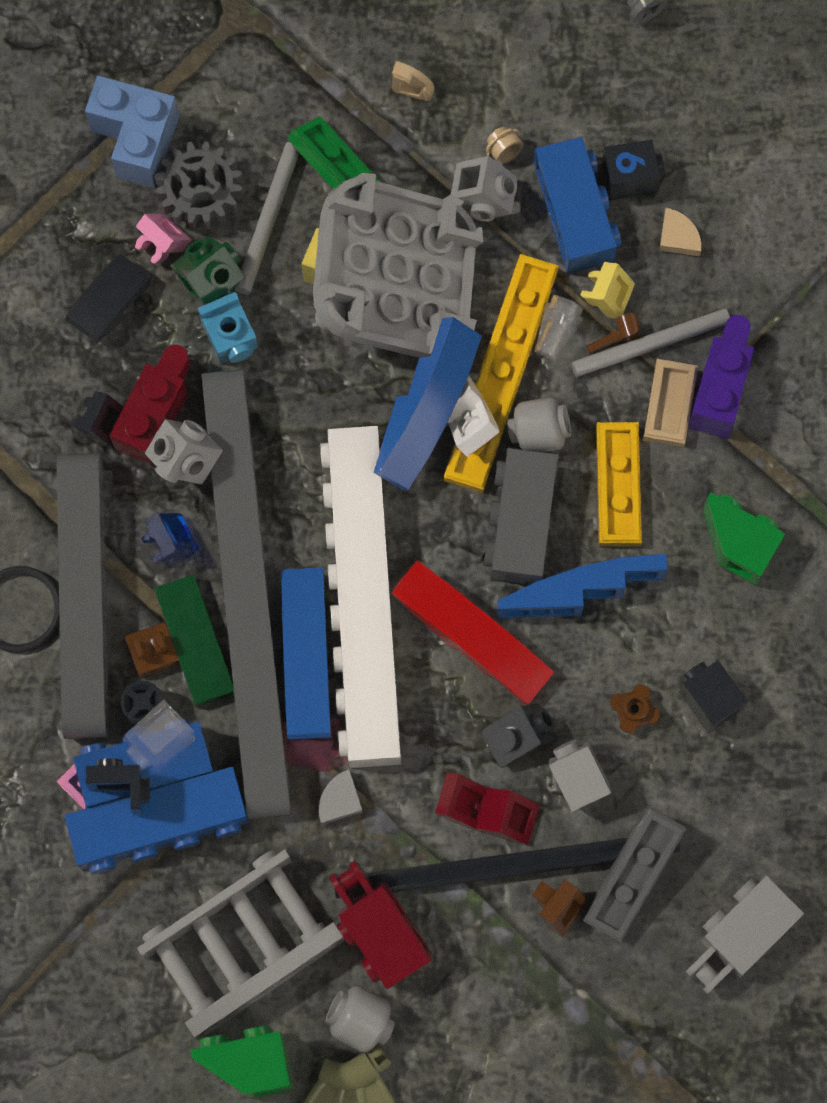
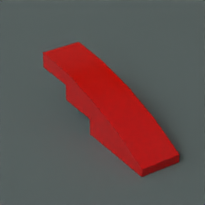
M416 561L390 592L394 598L450 648L457 649L486 676L493 677L522 704L529 705L554 674L553 670L520 641L421 562Z

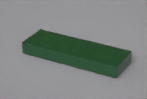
M194 574L155 587L154 590L195 707L197 708L234 695V687Z

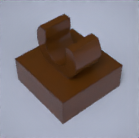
M165 622L125 636L140 679L180 664Z
M566 880L562 882L557 891L548 884L541 882L532 894L538 900L537 903L543 907L539 916L549 929L561 937H564L588 904L581 891Z

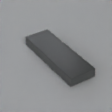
M647 805L582 918L583 921L622 942L686 831V827Z

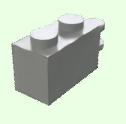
M767 875L758 884L751 878L733 896L739 903L728 914L720 908L702 926L708 934L700 942L708 950L685 972L689 976L694 974L705 985L703 990L707 994L729 972L736 979L743 976L804 915ZM712 954L725 966L719 973L706 962Z

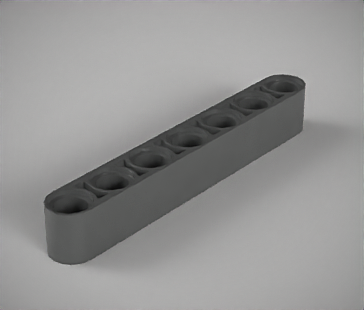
M101 453L58 455L57 512L64 739L108 737L109 684Z

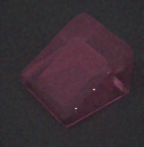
M330 719L331 737L289 740L287 763L327 771L331 761L339 720Z

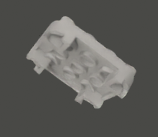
M361 173L357 177L344 181L330 191L324 201L320 216L313 285L314 308L316 310L315 320L318 326L324 330H330L334 335L348 341L418 358L431 356L443 318L455 317L474 330L477 320L470 318L475 252L476 247L483 243L482 227L476 229L471 216L461 206L464 201L451 194L444 199L377 182L376 174Z

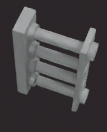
M285 849L278 854L274 850L265 853L253 862L252 865L255 869L168 928L162 923L142 937L145 943L137 948L140 954L147 960L157 953L191 1005L192 1009L189 1012L192 1018L186 1021L185 1024L197 1040H200L345 942L334 922L326 928L322 922H316L282 871L284 867L292 863ZM266 879L303 933L300 936L303 943L288 952L286 947L280 948L245 894ZM229 904L232 905L266 957L263 961L266 968L253 977L249 972L244 973L209 920L212 915ZM193 928L229 982L226 987L230 992L216 1002L212 997H206L172 942Z

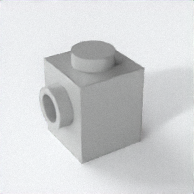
M574 739L553 750L555 757L549 759V767L571 812L611 794V787L588 741L579 745L577 740Z

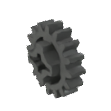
M206 141L203 143L201 150H195L193 143L188 142V152L183 154L180 150L174 148L172 150L174 160L171 162L162 159L161 161L162 169L165 173L155 174L156 183L160 186L155 189L157 200L163 201L161 204L163 213L166 215L173 212V220L176 225L187 219L190 230H194L198 222H203L206 229L209 230L212 226L211 220L217 218L223 224L227 222L224 212L228 210L236 213L238 207L234 199L243 198L244 195L243 188L239 185L243 183L242 172L236 170V159L231 157L225 160L226 154L223 147H219L214 153L211 152L209 142ZM220 172L226 179L225 189L218 182ZM174 182L177 183L178 188L181 189L179 192V199H177L173 194Z

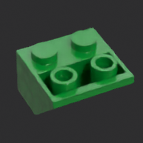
M270 1025L244 1030L245 1038L230 1041L226 1034L200 1039L201 1047L190 1049L193 1060L250 1099L294 1090L285 1037L280 1031L274 1032Z

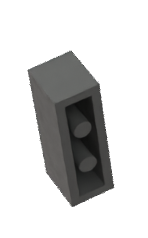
M508 448L506 462H497L495 486H502L501 502L492 501L489 526L497 527L496 541H487L484 566L492 567L491 580L526 585L542 580L558 454Z

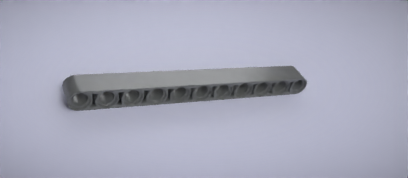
M244 370L203 373L202 385L207 434L223 450L211 469L247 817L248 820L292 815Z

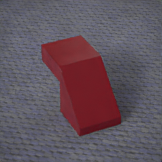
M447 772L434 814L462 827L528 846L540 804L513 791L487 788L460 774Z

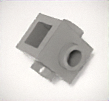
M489 156L458 162L456 164L451 195L464 201L461 206L470 213L473 219L483 222L492 221L495 217L512 214L518 177L504 168L502 163L493 160Z
M165 419L145 454L157 466L155 468L157 474L165 480L173 483L182 480L203 484L223 450L199 424L191 420H185L182 423Z

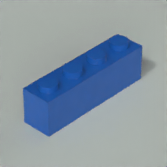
M233 767L150 790V804H142V815L132 814L131 796L64 815L76 864L82 871L89 869L90 874L110 871L116 868V861L131 857L133 862L158 856L157 849L174 845L175 850L196 846L200 843L199 837L216 833L217 838L232 836L242 831L241 825L249 823Z

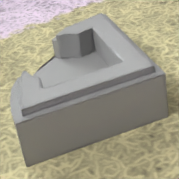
M349 769L335 776L324 789L319 804L321 825L362 812Z

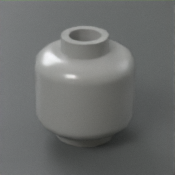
M551 397L518 403L514 411V419H508L507 421L511 443H519L522 450L542 453L560 450L564 446L566 438L571 437V424L565 405H559Z
M360 986L352 987L347 992L339 991L331 1003L326 1016V1023L330 1024L332 1037L363 1053L372 1050L377 1043L385 1045L395 1025V1021L389 1019L391 1012L389 1002Z

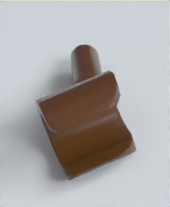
M626 313L618 316L615 319L618 331L611 332L587 345L586 348L591 355L613 343H627L638 339L641 332L637 315L635 313Z

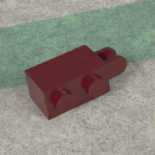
M180 345L167 347L156 367L148 363L145 364L110 434L115 451L153 467L154 463L145 452L164 420L176 421L188 397L184 380L190 370V361L184 347Z
M354 860L349 863L351 868L339 876L336 873L329 876L332 885L346 905L340 909L338 917L341 922L337 924V927L348 945L353 946L357 944L365 956L361 963L370 979L374 983L381 980L387 990L429 963L433 953L385 880L374 887L363 868ZM360 883L366 893L354 900L348 890Z

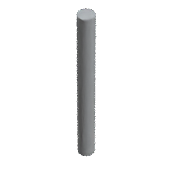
M290 142L285 144L241 269L245 278L238 282L235 290L242 294L249 295L251 293L299 156V152Z
M724 308L572 361L574 374L576 377L723 327L730 318L729 313Z

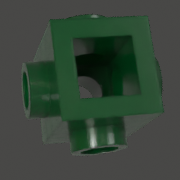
M210 236L193 242L186 249V254L170 265L190 296L202 305L229 295L235 289L236 284L245 278L237 266L241 259L228 242L221 244Z

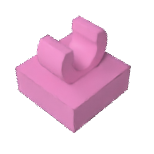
M164 213L144 214L136 225V228L143 235L137 239L135 247L138 250H146L151 242L156 246V252L150 260L153 264L164 262L170 253L183 252L192 240Z

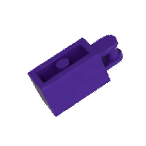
M742 315L731 316L726 322L722 338H713L688 425L689 429L728 439L754 351V347L746 345L751 325L749 320Z

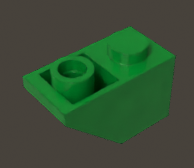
M711 492L702 511L718 565L756 586L785 533L778 530L779 525L772 519L764 515H757L755 517L742 510V505L736 499L725 494L717 496Z

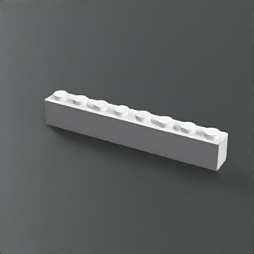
M378 426L328 429V443H320L322 468H330L331 483H323L324 508H333V523L325 524L327 549H335L336 564H328L329 589H338L339 605H332L330 608L332 631H340L341 647H333L335 673L343 672L344 688L336 689L337 714L346 715V730L338 731L340 757L348 756L350 768L401 765L382 479L373 473L380 453Z

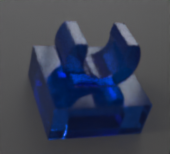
M157 513L146 521L150 531L146 532L141 540L143 543L156 542L160 549L157 554L151 557L152 562H166L171 558H187L199 550L181 513Z

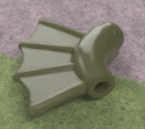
M375 1047L369 1054L364 1052L346 1063L335 1062L325 1058L318 1077L319 1079L302 1103H396L381 1077V1072L390 1067L391 1061L380 1047Z

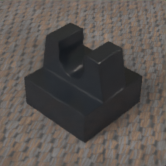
M95 391L93 397L85 398L83 405L87 410L82 420L75 419L72 427L101 446L114 449L110 434L124 406L107 393Z

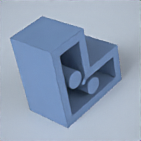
M97 76L85 109L91 132L117 139L111 157L117 178L155 188L157 184L155 174L161 172V161L167 155L179 119L175 96Z

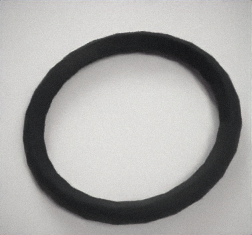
M14 566L1 570L0 580L13 575L35 577L50 590L55 605L52 622L46 632L39 638L24 644H10L0 640V650L23 653L44 645L59 628V589L56 583L42 571L28 566Z

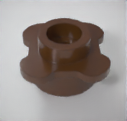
M636 685L633 691L624 695L617 693L610 700V707L617 711L620 729L625 733H634L637 728L644 726L646 723L653 725L660 717L659 710L653 707L649 699L650 690L645 685ZM631 706H638L639 711L637 713L632 712Z

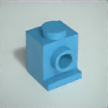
M236 292L198 308L201 323L220 364L228 361L231 363L243 361L252 355L253 350L258 348L256 336ZM232 325H236L235 330L230 333L222 331Z

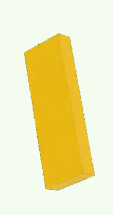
M598 422L596 424L599 547H641L638 422Z

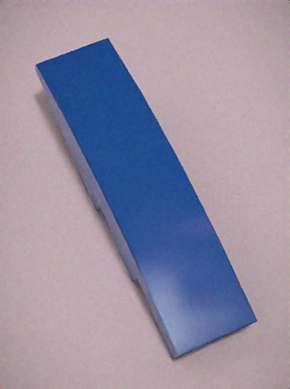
M455 317L442 319L431 356L419 358L408 395L396 397L373 473L401 490H409L432 453L455 408L482 337Z
M666 553L608 560L577 567L539 580L498 600L497 619L581 616L584 607L583 599L623 598L626 588L625 581L664 580L667 572Z
M323 567L281 570L287 739L331 737L324 570Z

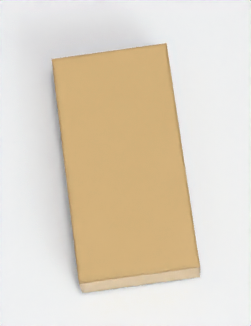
M657 359L643 441L684 448L697 365Z

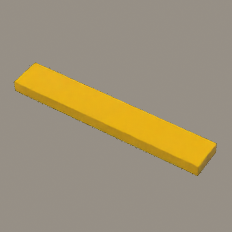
M523 254L519 255L475 384L491 411L500 432L468 457L457 448L455 443L443 481L479 493L484 492L559 270V265Z

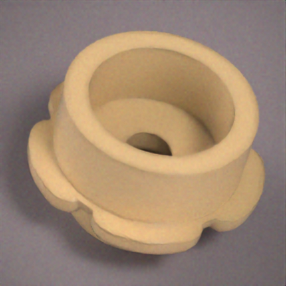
M500 127L493 131L487 139V156L494 158L502 164L513 160L522 151L524 143L519 138V130Z

